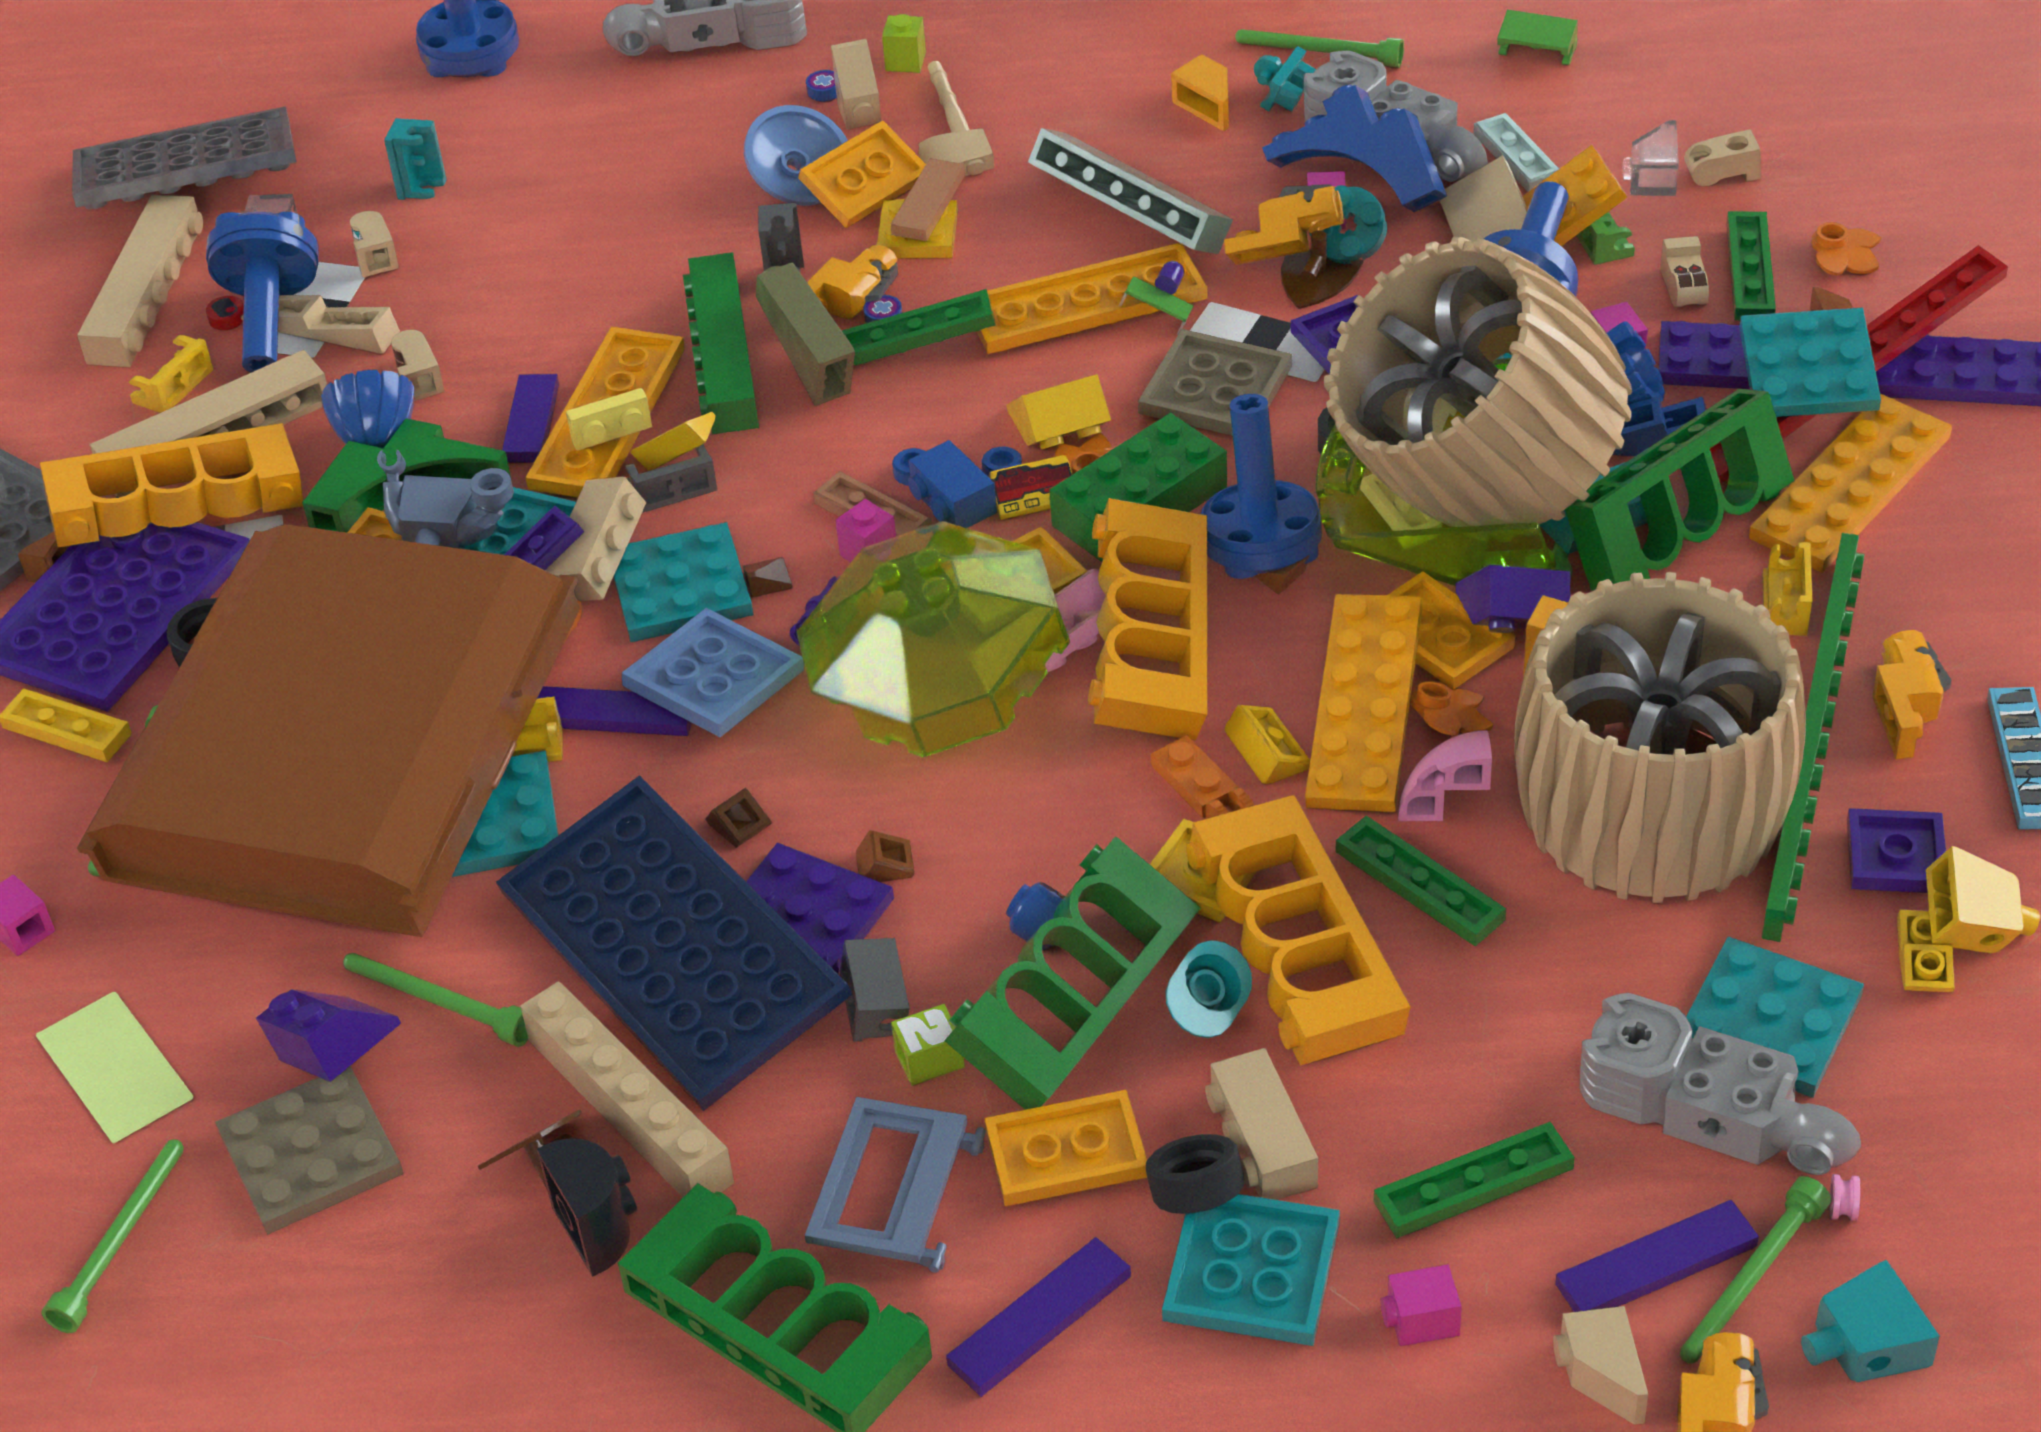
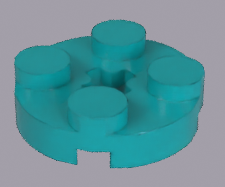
M1338 185L1335 187V191L1338 190L1341 197L1343 220L1355 217L1353 222L1357 227L1354 231L1348 229L1344 234L1340 233L1342 230L1341 225L1332 226L1321 231L1327 234L1326 258L1340 264H1352L1350 261H1356L1360 258L1365 260L1377 252L1385 240L1387 222L1385 221V211L1381 203L1372 193L1360 187Z

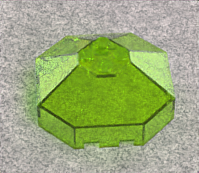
M944 521L862 548L797 631L811 693L824 697L832 704L842 703L851 706L864 738L885 745H889L892 740L906 744L909 753L920 757H926L1006 730L1016 717L1013 707L1020 697L1030 698L1047 675L1045 663L1053 652L1062 654L1070 643L1058 601L1039 549Z

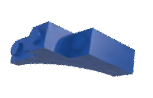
M1357 85L1339 87L1333 91L1332 97L1322 101L1327 112L1326 116L1317 115L1311 117L1304 123V127L1294 132H1282L1272 138V143L1262 147L1266 160L1279 168L1296 161L1315 157H1340L1364 163L1372 167L1388 182L1400 199L1402 206L1412 212H1416L1447 197L1417 116L1405 108H1395L1382 114L1381 120H1378L1368 92Z

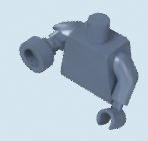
M383 450L379 452L377 456L378 464L387 475V482H383L384 512L393 532L401 535L403 541L464 549L465 546L473 545L493 534L497 527L495 524L503 515L502 509H504L505 504L512 498L514 493L510 475L505 470L499 468L482 470L476 473L472 479L405 475L404 480L399 481V475L406 468L405 459L399 450H396L397 461L392 466H386V455Z

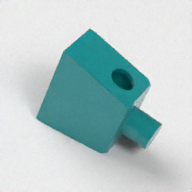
M1885 1260L1822 1297L1816 1319L1817 1331L1802 1336L1801 1345L1807 1360L1813 1366L1836 1358L1850 1380L1862 1382L1932 1366L1940 1335L1889 1262Z

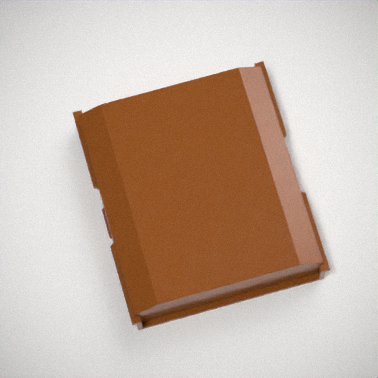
M283 524L263 532L255 531L198 631L191 649L151 720L140 734L78 844V851L88 854L102 880L107 882L423 937L490 795L497 788L517 747L516 741L580 610L574 593L578 583L576 576L560 574L558 577L515 556Z

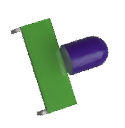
M1176 261L1165 263L1155 280V286L1133 276L1119 306H1122L1126 296L1130 295L1183 321L1177 333L1179 334L1193 308V305L1172 295L1176 292L1183 279L1184 269L1182 265Z

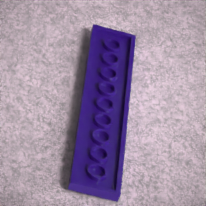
M1661 321L1659 372L1663 384L1750 389L1740 325ZM1926 335L1876 371L1880 394L1889 398L2041 406V342Z

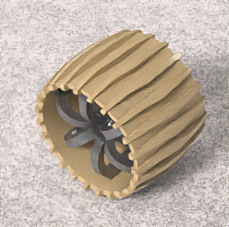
M1453 237L1451 243L1443 245L1436 241L1427 243L1425 251L1415 256L1406 253L1399 257L1401 264L1387 275L1382 271L1376 275L1375 279L1378 283L1365 298L1358 295L1353 301L1358 307L1353 312L1349 321L1340 322L1337 330L1341 336L1336 349H1329L1327 359L1331 363L1330 375L1324 377V387L1330 397V400L1326 402L1328 412L1334 419L1336 428L1360 461L1394 494L1427 516L1481 538L1492 535L1499 539H1510L1513 533L1521 531L1532 534L1539 531L1540 524L1551 518L1555 521L1564 518V510L1577 499L1584 502L1590 496L1586 490L1600 474L1606 477L1610 471L1607 463L1615 449H1622L1624 439L1621 433L1624 422H1628L1631 419V410L1627 400L1628 395L1632 394V388L1624 372L1626 366L1606 332L1587 308L1564 285L1531 261L1502 246L1481 238L1474 242L1464 237ZM1507 352L1512 357L1504 371L1498 369L1493 361ZM1457 410L1465 416L1464 419L1460 416L1452 419V427L1443 431L1448 416L1454 417Z
M1666 572L1665 579H1643L1642 573H1633L1629 581L1612 584L1609 579L1598 582L1596 590L1587 594L1579 591L1570 597L1565 608L1553 611L1548 618L1544 630L1540 631L1525 669L1516 711L1514 757L1518 790L1527 826L1530 830H1533L1539 849L1543 853L1549 852L1555 858L1558 869L1565 874L1572 871L1583 878L1586 887L1593 890L1599 885L1617 891V898L1627 900L1629 894L1652 897V903H1663L1664 897L1685 895L1687 901L1695 900L1700 892L1713 888L1721 892L1727 889L1731 881L1740 875L1747 877L1754 871L1761 856H1767L1781 831L1796 791L1804 755L1806 710L1803 675L1798 652L1796 649L1791 648L1789 633L1783 625L1776 626L1770 619L1768 609L1762 604L1754 607L1744 601L1743 593L1735 588L1728 593L1711 587V579L1704 577L1700 578L1699 583L1676 580V573ZM1623 722L1624 727H1630V735L1626 747L1619 746L1618 739L1608 735L1606 739L1595 735L1603 732L1605 725ZM1691 728L1714 737V740L1718 743L1708 745L1706 752L1685 755V744Z

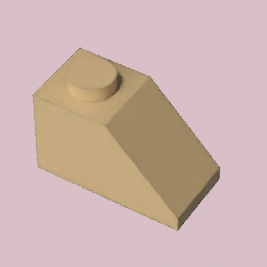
M862 39L831 45L837 105L846 129L879 123L882 121L879 92L867 40Z
M1625 1306L1563 1313L1561 1335H1554L1553 1347L1558 1367L1566 1366L1571 1387L1634 1425L1645 1423L1648 1391Z

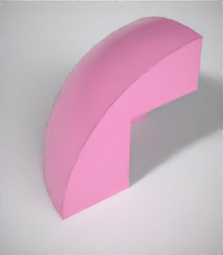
M1487 730L1468 732L1448 739L1432 749L1419 761L1403 788L1398 809V821H1443L1444 790H1490L1492 753Z

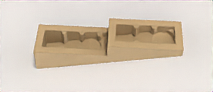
M279 295L278 332L383 354L390 346L392 338L400 332L390 307L327 308L321 295Z

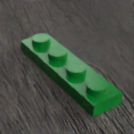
M1728 211L1726 225L1734 321H1740V316L1774 314L1776 313L1767 212Z
M987 289L845 329L842 332L855 350V366L932 343L942 342L967 333L977 332L996 324Z
M1367 815L1336 839L1337 854L1473 946H1477L1506 920L1505 907Z
M1550 1121L1374 1190L1373 1202L1397 1239L1573 1170L1575 1157Z

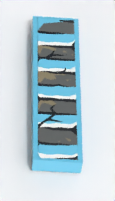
M2034 687L1989 688L1987 702L2018 830L2041 829V713Z

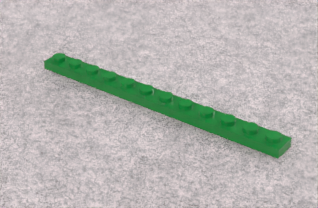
M1842 533L1806 709V734L1800 776L1782 827L1762 932V939L1781 942L1784 924H1794L1798 897L1790 896L1791 889L1800 891L1805 863H1799L1796 860L1797 856L1807 857L1811 830L1803 829L1804 823L1813 824L1818 797L1809 796L1810 790L1818 792L1820 790L1824 765L1816 764V759H1826L1830 733L1822 732V728H1832L1836 702L1828 701L1829 696L1838 697L1842 671L1834 670V667L1844 666L1848 641L1840 640V637L1850 636L1854 612L1847 611L1846 607L1855 608L1859 582H1853L1852 578L1861 579L1865 554L1857 553L1859 535Z

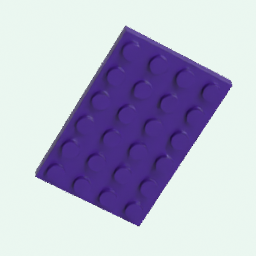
M150 522L145 529L135 534L124 537L99 535V541L71 545L0 620V675L108 712L169 644L167 627L174 614L188 604L201 599H209L231 575L250 539L199 522L183 527H163Z

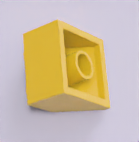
M1098 374L1022 395L1006 404L1008 413L1027 446L1039 443L1041 450L1063 444V436L1077 432L1079 439L1101 433L1100 425L1111 421Z

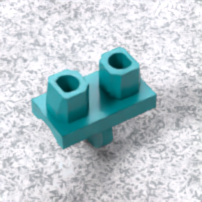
M1297 46L1284 64L1281 63L1279 57L1264 55L1257 60L1253 69L1257 81L1261 85H1268L1270 88L1260 107L1270 111L1274 104L1277 103L1291 112L1294 110L1304 92V74L1314 73L1316 70L1302 61L1307 52L1306 50Z

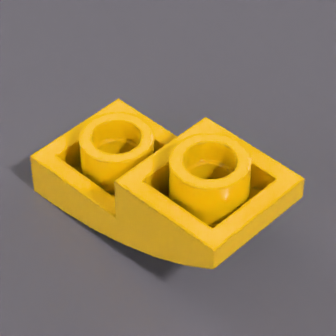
M1899 910L1897 929L1904 990L1953 992V946L1932 944L1929 911Z

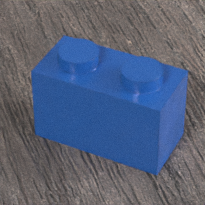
M950 440L909 459L910 478H908V486L911 493L917 500L922 499L931 508L936 519L940 522L944 521L955 533L997 513L995 483Z

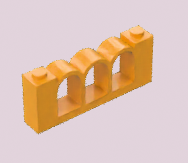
M283 423L40 462L45 497L58 548L99 541V535L106 537L128 536L145 529L150 522L163 527H183L196 523L204 518L207 513L218 517L231 518L251 514L261 507L263 513L303 506L300 472ZM249 472L241 477L234 479L214 478L219 476ZM192 481L191 483L179 488H157L158 486ZM134 491V492L130 493V494L127 495V496H123V497H119V498H110V499H107V498L98 497V496H104V495H110V494H116V493Z
M1109 498L1103 515L1096 514L1092 529V538L1098 539V557L1103 558L1097 577L1099 586L1106 595L1096 621L1098 632L1105 642L1095 668L1097 679H1092L1088 693V705L1094 706V724L1178 738L1187 735L1191 740H1196L1207 716V515ZM1121 563H1136L1180 571V581L1140 575L1129 571ZM1119 608H1133L1179 616V628L1138 621L1125 615ZM1130 654L1179 663V675L1139 669L1128 665L1118 655Z
M1295 795L1193 822L1191 842L1186 845L1189 863L1194 870L1199 869L1207 885L1217 883L1215 897L1218 907L1225 916L1239 924H1244L1241 938L1243 956L1251 966L1263 973L1270 974L1267 989L1268 1002L1276 1015L1283 1019L1279 1023L1281 1041L1287 1050H1293L1300 1066L1404 1035L1411 1006ZM1292 862L1301 879L1271 889L1257 891L1244 888L1234 880L1239 876ZM1318 910L1328 930L1297 939L1278 940L1267 936L1259 928L1270 923ZM1345 960L1355 981L1320 991L1309 992L1292 986L1285 978L1296 973Z

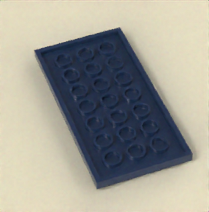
M640 775L496 881L502 894L703 1111L853 995L849 985Z

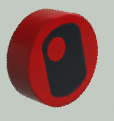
M222 296L212 300L206 307L210 326L218 330H230L238 327L243 323L241 316L243 315L244 304L240 298L235 296Z

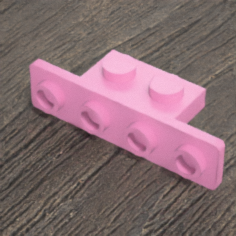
M1099 569L1089 570L972 652V658L988 689H997L1023 669H1043L1044 672L1058 669L1067 662V655L1075 650L1084 649L1097 641L1096 635L1099 632L1096 621L1106 596L1099 586L1097 577Z

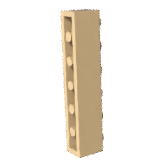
M151 195L77 334L87 365L130 367L137 352L142 350L143 341L149 329L154 326L156 315L161 305L166 302L168 292L174 280L178 279L180 268L185 258L190 255L192 244L197 234L202 232L203 217L201 212L197 211L194 197Z
M301 350L89 445L92 454L280 423L284 425L323 407L321 394H323L322 391L327 385L325 373L305 350ZM134 491L116 493L115 495L116 497H123Z
M558 981L520 1005L529 1042L682 1197L697 1183L713 1193L717 1191L723 1192L734 1184L728 1148L565 986Z

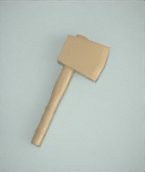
M932 61L928 65L931 75L930 80L935 85L939 95V102L945 110L946 120L951 132L927 138L919 143L921 160L925 164H927L930 158L965 164V176L978 175L983 171L993 169V151L983 128L969 129L965 116L957 104L956 95L952 92L948 82L947 73L943 70L939 61Z

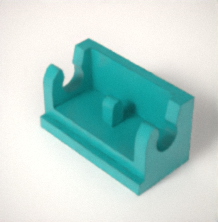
M395 118L384 142L397 198L400 200H405V198L435 197L434 189H424L422 187L444 186L447 180L434 121Z

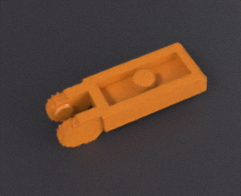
M1187 735L1151 753L1152 767L1202 818L1206 817L1208 819L1229 813L1226 807H1224L1226 805H1229L1234 811L1255 806L1249 795L1241 787L1238 788Z

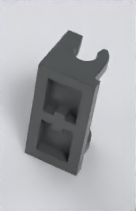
M786 203L758 206V232L764 271L772 266L781 267L793 262L800 272V268H804L797 204Z
M704 444L695 448L699 457L639 474L633 463L625 466L629 474L627 480L646 502L642 513L718 491L713 460L709 456Z
M895 938L844 940L839 972L840 977L849 985L853 994L845 1000L853 1042L862 1041L863 1038L893 1036L891 1023L883 1024L880 1022L885 1019L907 1017L910 1010Z

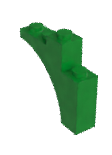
M406 418L384 448L348 441L302 504L310 528L346 533L368 507L380 511L384 510L383 482H387V475L377 461V456L382 450L386 455V466H392L396 463V450H399L405 459L406 468L399 475V481H403L405 475L472 479L476 473L489 468L505 470L509 475L510 470L505 451L444 438L441 425Z

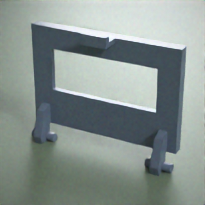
M856 1097L804 1235L806 1243L915 1262L928 1267L934 1273L943 1270L945 1264L944 1254L947 1245L939 1242L936 1250L925 1248L958 1149L968 1151L973 1156L982 1153L986 1130L983 1127H978L975 1134L966 1133L967 1115ZM874 1127L918 1134L884 1232L838 1224Z

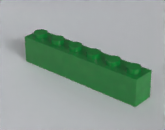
M730 252L688 258L690 274H684L683 281L686 297H691L686 298L689 321H693L689 322L692 345L699 344V346H692L695 370L703 369L695 371L698 393L706 394L699 396L701 416L710 412L716 415L711 428L712 434L759 428L734 254Z

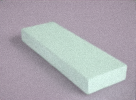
M1506 113L1474 123L1473 134L1496 159L1502 155L1504 156L1514 178L1527 192L1559 169Z

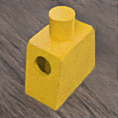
M1951 846L1926 869L1932 944L1952 945L1953 948L1996 953L2001 951L2020 934L2031 936L2037 930L2040 921L2039 911L2021 905L2019 880L2013 873L1954 846Z

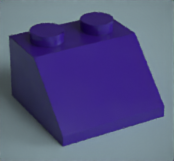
M1488 565L1456 583V593L1472 624L1489 626L1490 632L1508 633L1515 631V628L1526 629L1527 622L1542 595L1569 602L1570 571Z
M293 989L275 997L270 1002L269 1008L256 1017L280 1061L329 1082L334 1080L401 1024L398 1016L349 997Z

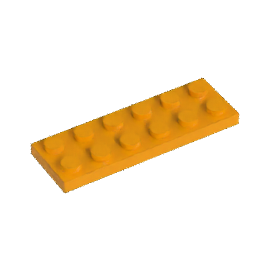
M1176 243L987 290L996 325L977 331V334L987 354L1161 311L1130 295L1126 296L1122 306H1119L1133 276L1155 286V280L1163 265L1169 261L1180 263L1184 269L1183 279L1176 292L1172 294L1173 296L1189 304L1208 299L1207 285L1182 243Z
M611 326L525 477L528 490L579 497L586 480L615 478L640 431L577 451L571 440L566 411L642 388L647 396L651 413L685 350L684 338Z
M1880 394V410L1862 411L1750 526L1749 539L1770 549L1774 545L1779 544L1781 554L1791 559L1795 557L1794 550L1798 542L1811 543V568L1823 573L1837 558L1842 533L1859 535L1950 438L1952 425Z
M1335 594L1305 792L1306 808L1396 812L1422 614L1421 596Z

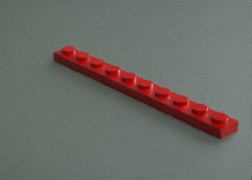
M1977 245L1867 325L1875 370L1881 369L2005 279L2008 266ZM1817 414L1776 417L1782 439ZM1721 442L1711 447L1710 451L1721 485L1729 479V471Z

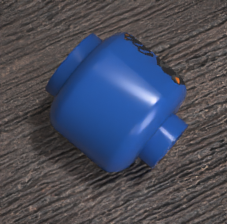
M1037 882L1031 887L1024 884L1018 890L1006 911V915L1010 917V930L1027 942L1040 926L1053 919L1058 904L1065 896L1043 882ZM1042 945V951L1051 948L1053 945Z

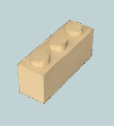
M626 477L586 480L570 515V518L579 524L584 533L545 570L558 577L560 574L576 576L578 583L574 593L577 600L604 599L646 505L645 500Z
M1266 1048L1211 1063V1084L1205 1086L1207 1101L1213 1113L1220 1112L1224 1120L1222 1122L1224 1137L1230 1138L1237 1145L1238 1153L1241 1157L1240 1161L1245 1185L1248 1188L1254 1186L1259 1197L1273 1200L1318 1188V1156Z

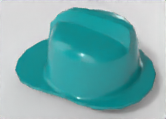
M1212 940L1197 944L1186 954L1169 979L1165 990L1166 1005L1169 1012L1183 1030L1197 1037L1212 1038L1221 1035L1230 1027L1247 1001L1252 989V973L1247 960L1236 948L1225 942Z

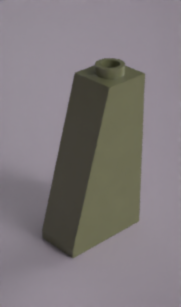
M793 262L781 267L772 266L763 273L758 274L756 298L813 404L817 406L850 394L855 350Z

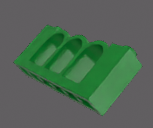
M1737 389L1606 475V477L1592 484L1586 490L1590 496L1584 502L1577 499L1565 509L1591 591L1596 590L1598 582L1609 579L1612 584L1629 581L1633 573H1642L1643 579H1650L1648 569L1660 570L1668 567L1677 558L1682 548L1683 540L1700 543L1709 539L1718 530L1724 513L1735 515L1747 513L1758 501L1763 502L1776 498L1780 494V490L1794 482L1769 392ZM1721 442L1729 471L1728 486L1724 494L1710 448ZM1679 468L1681 469L1689 498L1688 513L1684 521H1682L1669 479V475ZM1639 495L1649 529L1647 541L1643 549L1640 547L1627 505L1628 502Z
M1116 836L1105 849L1096 844L1079 864L1085 870V873L1060 901L1054 912L1053 919L1040 926L1025 943L1018 955L1017 963H1013L1002 971L975 1004L966 999L949 1019L956 1027L944 1041L1025 1110L1041 1107L1051 1097L1201 909V907ZM1078 902H1089L1099 906L1145 944L1132 962L1126 959L1084 922L1078 909ZM1042 945H1055L1066 950L1110 987L1096 1006L1049 967L1042 953ZM1016 988L1029 993L1075 1032L1060 1051H1057L1014 1014L1005 998V989Z
M697 1183L618 1262L624 1292L834 1431L865 1432L932 1359L927 1325L917 1315L911 1312L905 1314L890 1304L880 1312L876 1299L865 1288L855 1284L833 1283L826 1285L822 1266L811 1254L798 1249H778L773 1251L771 1240L765 1227L755 1219L744 1215H736L737 1209L735 1204L725 1194L718 1191L713 1193ZM743 1252L757 1257L754 1263L715 1303H712L690 1288L714 1262L724 1255ZM786 1286H800L811 1291L808 1297L769 1338L743 1323L749 1314L776 1289ZM840 1320H851L865 1326L863 1332L824 1374H821L796 1357L823 1328L831 1323Z

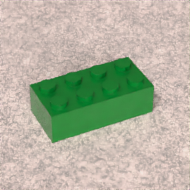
M1170 412L1049 489L1052 526L1102 562L1103 558L1098 557V539L1092 538V529L1096 514L1103 515L1109 498L1190 512L1219 491L1227 488V450Z

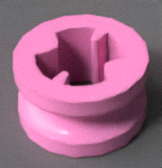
M1833 1174L1830 1184L1832 1199L1829 1205L1830 1219L1838 1220L1839 1216L1847 1215L1850 1221L1857 1222L1860 1209L1859 1176L1852 1175L1850 1180L1845 1181L1840 1178L1839 1174Z

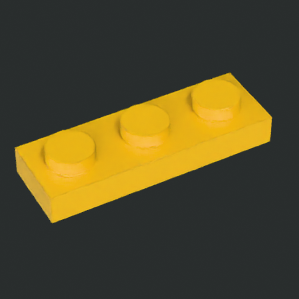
M25 688L0 714V723L3 729L104 762H108L132 735L127 721Z

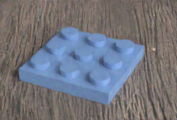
M705 608L621 673L622 684L625 688L718 737H722L804 671V659L802 656Z

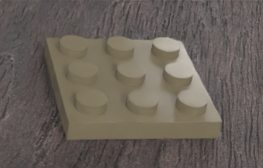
M1181 329L1138 400V413L1161 419L1171 412L1190 426L1232 435L1230 402L1240 395L1259 394L1268 400L1269 407L1292 367V354Z
M351 1066L331 1082L318 1077L215 1122L267 1235L404 1174L401 1163Z

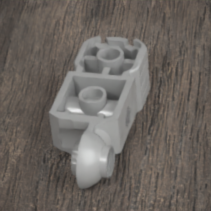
M653 0L654 4H624L609 12L603 21V34L606 41L615 50L627 56L641 55L648 48L656 45L663 46L669 52H687L697 48L726 46L731 43L741 42L747 47L761 50L794 45L807 35L802 0Z
M1352 51L1331 52L1330 62L1318 67L1314 73L1304 74L1305 122L1317 115H1327L1322 101L1332 97L1333 91L1345 85H1357L1368 92L1378 120H1381L1382 114L1395 108H1405L1417 116L1436 168L1442 179L1449 182L1459 181L1488 164L1486 151L1478 138L1465 128L1457 126V102L1397 79L1387 86V72L1384 65L1379 61Z
M1622 993L1603 999V1012L1594 1024L1592 1038L1583 1040L1581 1048L1579 1089L1591 1108L1638 1124L1655 1122L1664 1125L1663 1134L1757 1165L1783 1150L1787 1152V1157L1792 1165L1812 1175L1826 1174L1831 1168L1848 1162L1858 1153L1861 1147L1860 1134L1849 1120L1840 1113L1825 1106L1795 1102V1081L1798 1077V1068L1794 1056L1699 1026L1694 1038H1692L1690 1023L1677 1007L1636 994Z

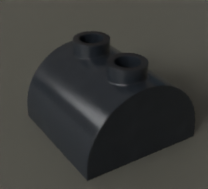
M562 1139L537 1148L553 1211L591 1276L593 1277L607 1270L625 1252L630 1238L627 1216L637 1211L635 1200L629 1188L625 1185L631 1179L622 1158L619 1155L611 1157L604 1148L584 1139Z

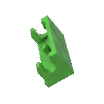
M1507 9L1497 37V45H1501L1499 55H1507L1510 44H1516L1538 50L1542 48L1561 51V55H1564L1562 64L1570 65L1577 47L1578 20Z
M1609 212L1576 235L1594 265L1634 256L1635 247L1626 239L1632 236V232L1629 228L1618 227Z

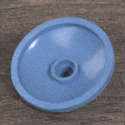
M797 105L778 106L762 113L750 126L744 141V159L752 178L769 195L786 203H796L802 206L817 205L821 202L798 179L800 169L848 140L842 130L830 118L814 109ZM788 165L794 166L797 170L789 168Z

